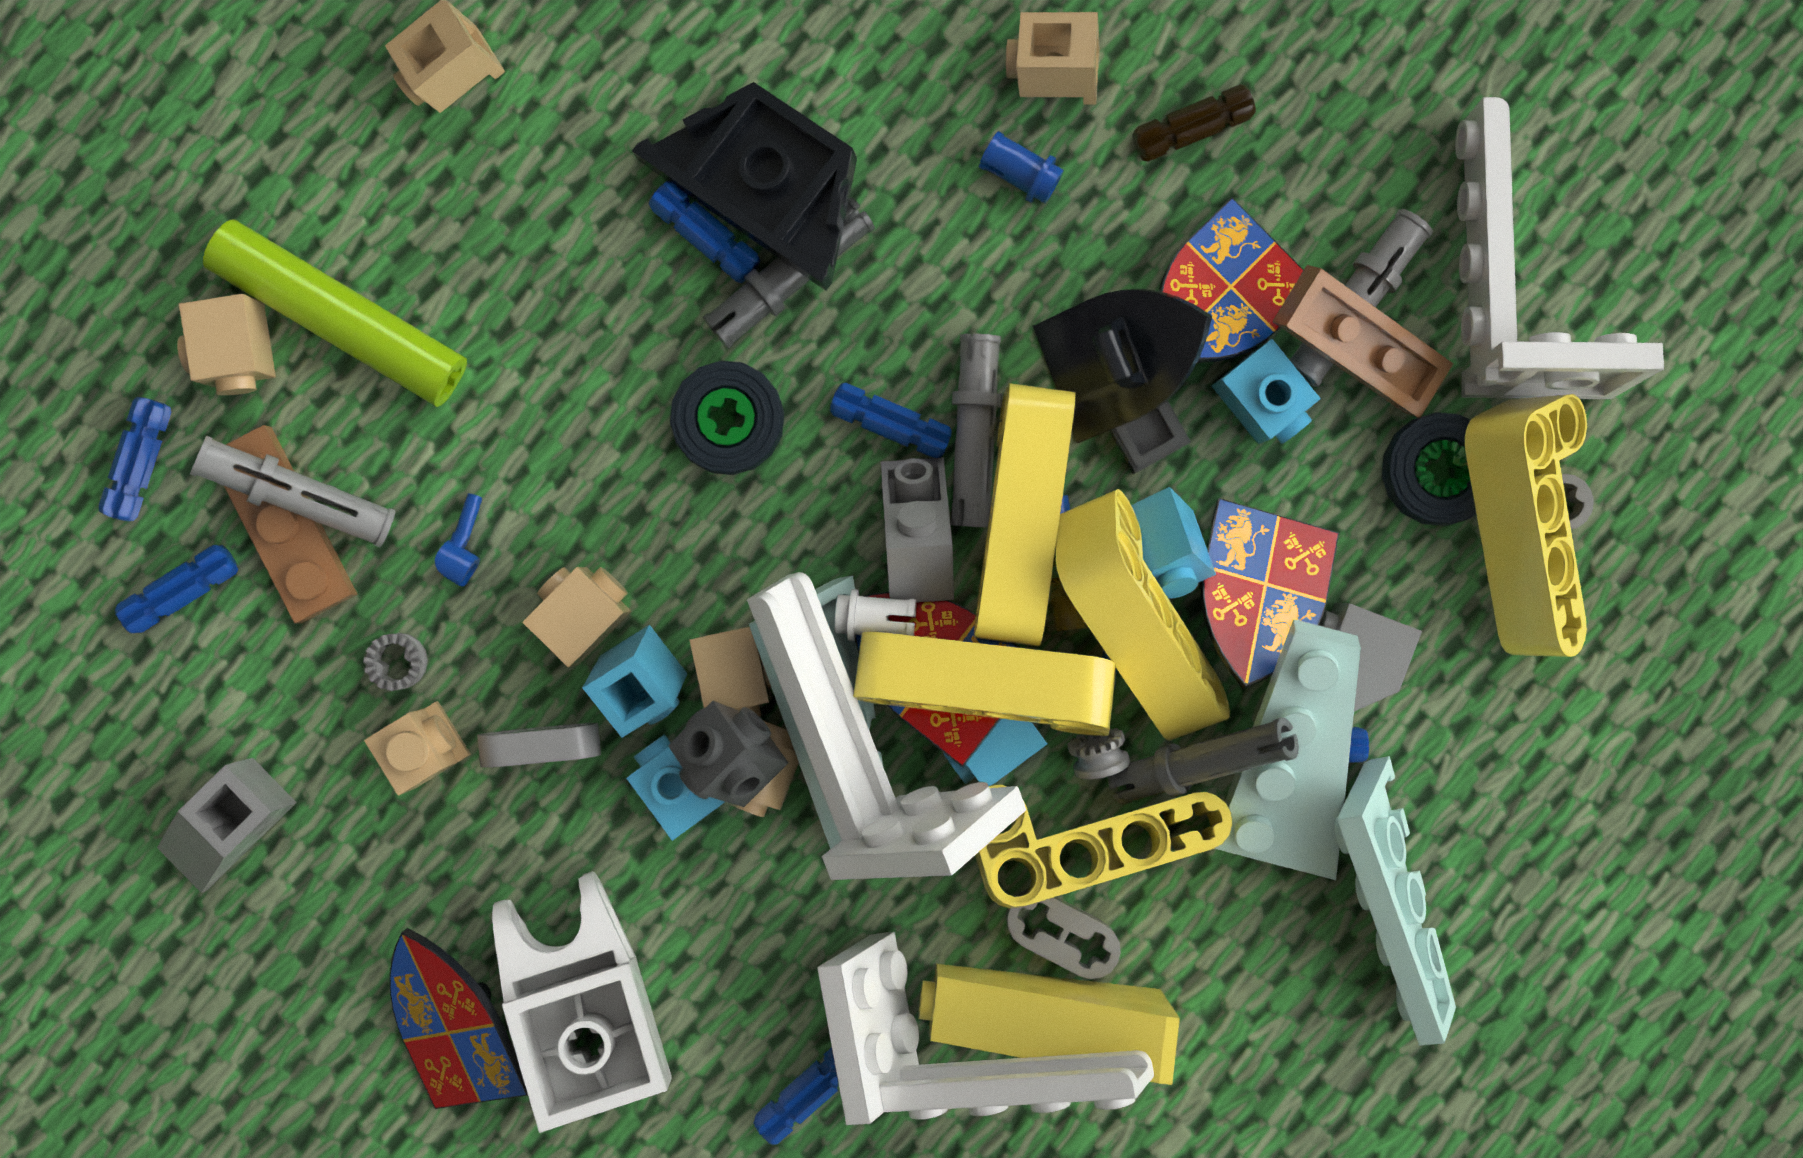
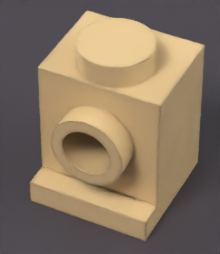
M440 0L385 45L399 68L393 74V77L403 93L417 106L426 102L439 113L444 111L487 75L490 74L494 79H497L505 72L476 25L447 0Z
M1098 12L1020 13L1019 38L1008 39L1006 47L1007 79H1018L1020 97H1083L1084 105H1096L1100 50Z
M438 701L424 709L407 713L364 740L398 796L418 788L471 755Z

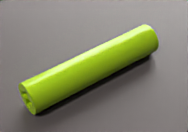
M235 219L226 221L211 237L203 256V266L207 270L436 407L441 406L453 393L467 366V358Z

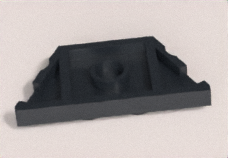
M752 82L726 96L720 105L713 108H703L682 119L686 127L654 144L647 138L637 143L633 148L632 152L636 158L665 180L676 184L688 196L825 291L830 287L834 276L857 163L856 154L851 146L755 82Z

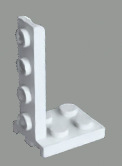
M1483 97L1465 120L1459 123L1455 140L1457 158L1464 160L1465 182L1461 184L1459 189L1457 212L1459 219L1466 221L1467 244L1463 246L1459 259V275L1463 283H1468L1469 307L1465 308L1462 315L1461 338L1465 346H1470L1471 364L1462 372V398H1532L1574 394L1579 399H1613L1664 370L1663 343H1637V336L1630 333L1602 335L1595 338V342H1571L1570 334L1560 332L1538 334L1530 337L1529 342H1517L1510 111L1505 100L1498 97Z
M801 572L788 574L747 599L842 840L822 856L831 880L953 875L1026 811L1018 786L989 788L986 782L969 784L957 791L939 792L937 787L928 786L895 798L858 700L853 697V687L811 579Z
M895 932L869 935L817 967L846 1125L871 1124L884 1112L909 1111V1117L912 1119H929L946 1113L948 1109L969 1108L970 1115L988 1116L1000 1113L1011 1105H1030L1033 1112L1049 1113L1065 1109L1070 1106L1071 1102L1094 1101V1105L1098 1109H1118L1134 1103L1138 1095L1154 1077L1150 1057L1145 1052L1139 1050L919 1065L916 1051L919 1042V1030L915 1017L909 1013L905 991L907 964L904 955L898 951Z

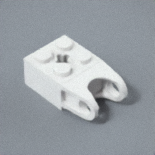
M593 871L583 874L582 877L578 878L581 893V926L575 939L567 945L548 946L537 941L529 932L525 922L518 915L511 900H501L493 904V932L504 1001L502 1008L539 1133L668 1090L672 1079L636 956L600 879ZM582 1028H590L592 1033H599L602 1037L603 1042L598 1048L599 1055L592 1056L588 1047L577 1048L574 1039H577L583 1032Z

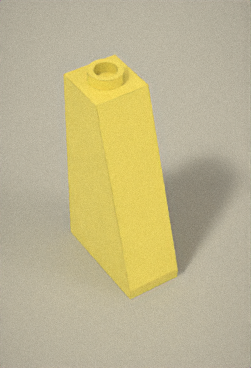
M936 964L934 982L922 981L918 1019L930 1021V1041L1019 1058L1139 1050L1145 1052L1152 1061L1154 1077L1150 1082L1168 1085L1173 1083L1180 1018L1161 989Z

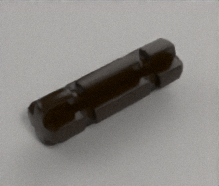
M1239 84L1222 91L1217 100L1210 96L1165 115L1166 118L1161 123L1159 120L1154 119L1137 126L1132 134L1137 153L1143 161L1149 162L1166 155L1171 146L1178 150L1222 132V128L1227 123L1228 126L1234 127L1250 120L1256 113L1252 94L1246 85Z

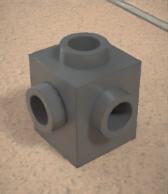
M712 701L706 708L696 712L688 720L686 728L668 745L682 766L679 776L691 792L702 799L711 797L745 807L788 764V761L770 737V729L755 712L746 707L737 710L716 701Z

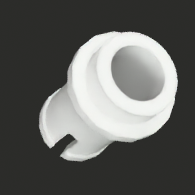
M852 589L850 595H838L835 633L847 634L848 641H855L856 635H862V632H883L914 636L915 623L889 621L888 617L890 615L916 617V599L902 600L859 596V590Z

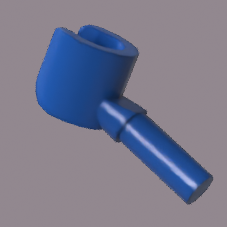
M470 493L467 494L455 532L453 531L451 539L442 545L435 557V566L438 572L459 586L467 585L480 563L478 556L465 549L470 540V535L483 499Z

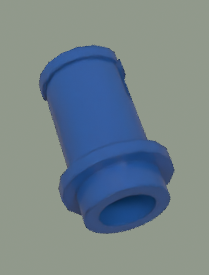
M1000 131L990 141L978 166L980 169L991 172L1027 193L1025 200L1032 203L1034 199H1037L1044 204L1051 197L1064 172L1063 169L1054 165L1055 157L1050 155L1045 160L1005 137Z

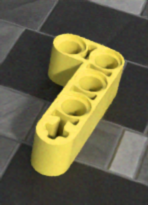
M1009 383L1005 389L1000 414L1002 422H999L997 447H999L975 617L974 638L1032 646L1041 645L1072 432L1075 392Z
M1574 394L1509 399L1476 415L1470 420L1466 429L1465 453L1498 637L1505 652L1511 655L1572 657L1582 650L1587 630L1586 616L1559 462L1561 459L1576 452L1583 445L1586 437L1587 418L1584 405Z
M1117 489L1061 513L1056 541V567L1062 586L1110 660L1115 662V667L1162 736L1170 741L1227 720L1230 717V708L1221 681L1143 560L1141 529L1136 514L1124 493Z
M862 632L853 697L860 701L875 704L1049 724L1052 729L1062 732L1108 736L1116 667L1115 662L1094 656L893 633Z
M991 785V786H989V788H998V787H1007V786H1004V785ZM1197 792L1037 840L1026 807V811L1012 822L1011 828L1008 831L997 835L975 857L989 897L1000 906L1009 909L1020 908L1212 850L1223 844L1230 835L1232 817L1226 803L1217 795L1208 792ZM1193 811L1196 816L1207 815L1209 818L1210 827L1202 830V836L1198 831H1191L1170 839V831L1167 826L1189 819L1193 816ZM1159 814L1164 815V820L1160 817ZM1127 825H1139L1148 831L1152 847L1145 859L1133 858L1124 850L1121 837ZM1066 843H1079L1088 849L1092 865L1085 877L1075 878L1063 870L1060 864V853ZM1171 845L1174 847L1175 852L1171 851ZM1015 860L1021 862L1031 873L1032 882L1030 889L1025 895L1014 897L1006 894L1001 889L998 883V872L1001 865L1006 861Z

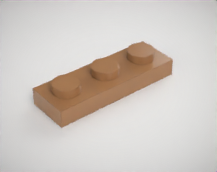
M1310 265L1305 267L1273 320V323L1399 410L1417 418L1422 416L1453 366L1451 361L1318 267Z
M263 425L226 444L261 459H264L265 455L269 454L279 458L277 465L294 471L270 426ZM234 468V470L238 472H241L243 474L249 475L257 479V477L252 474ZM269 482L270 484H272V485H274V486H277V487H279V488H282V489L288 491V489L285 488V487H282V486H280V485H277V484H274V483H272V482ZM224 486L295 624L303 623L358 595L322 524L264 501L261 502L260 506L246 502L248 495Z

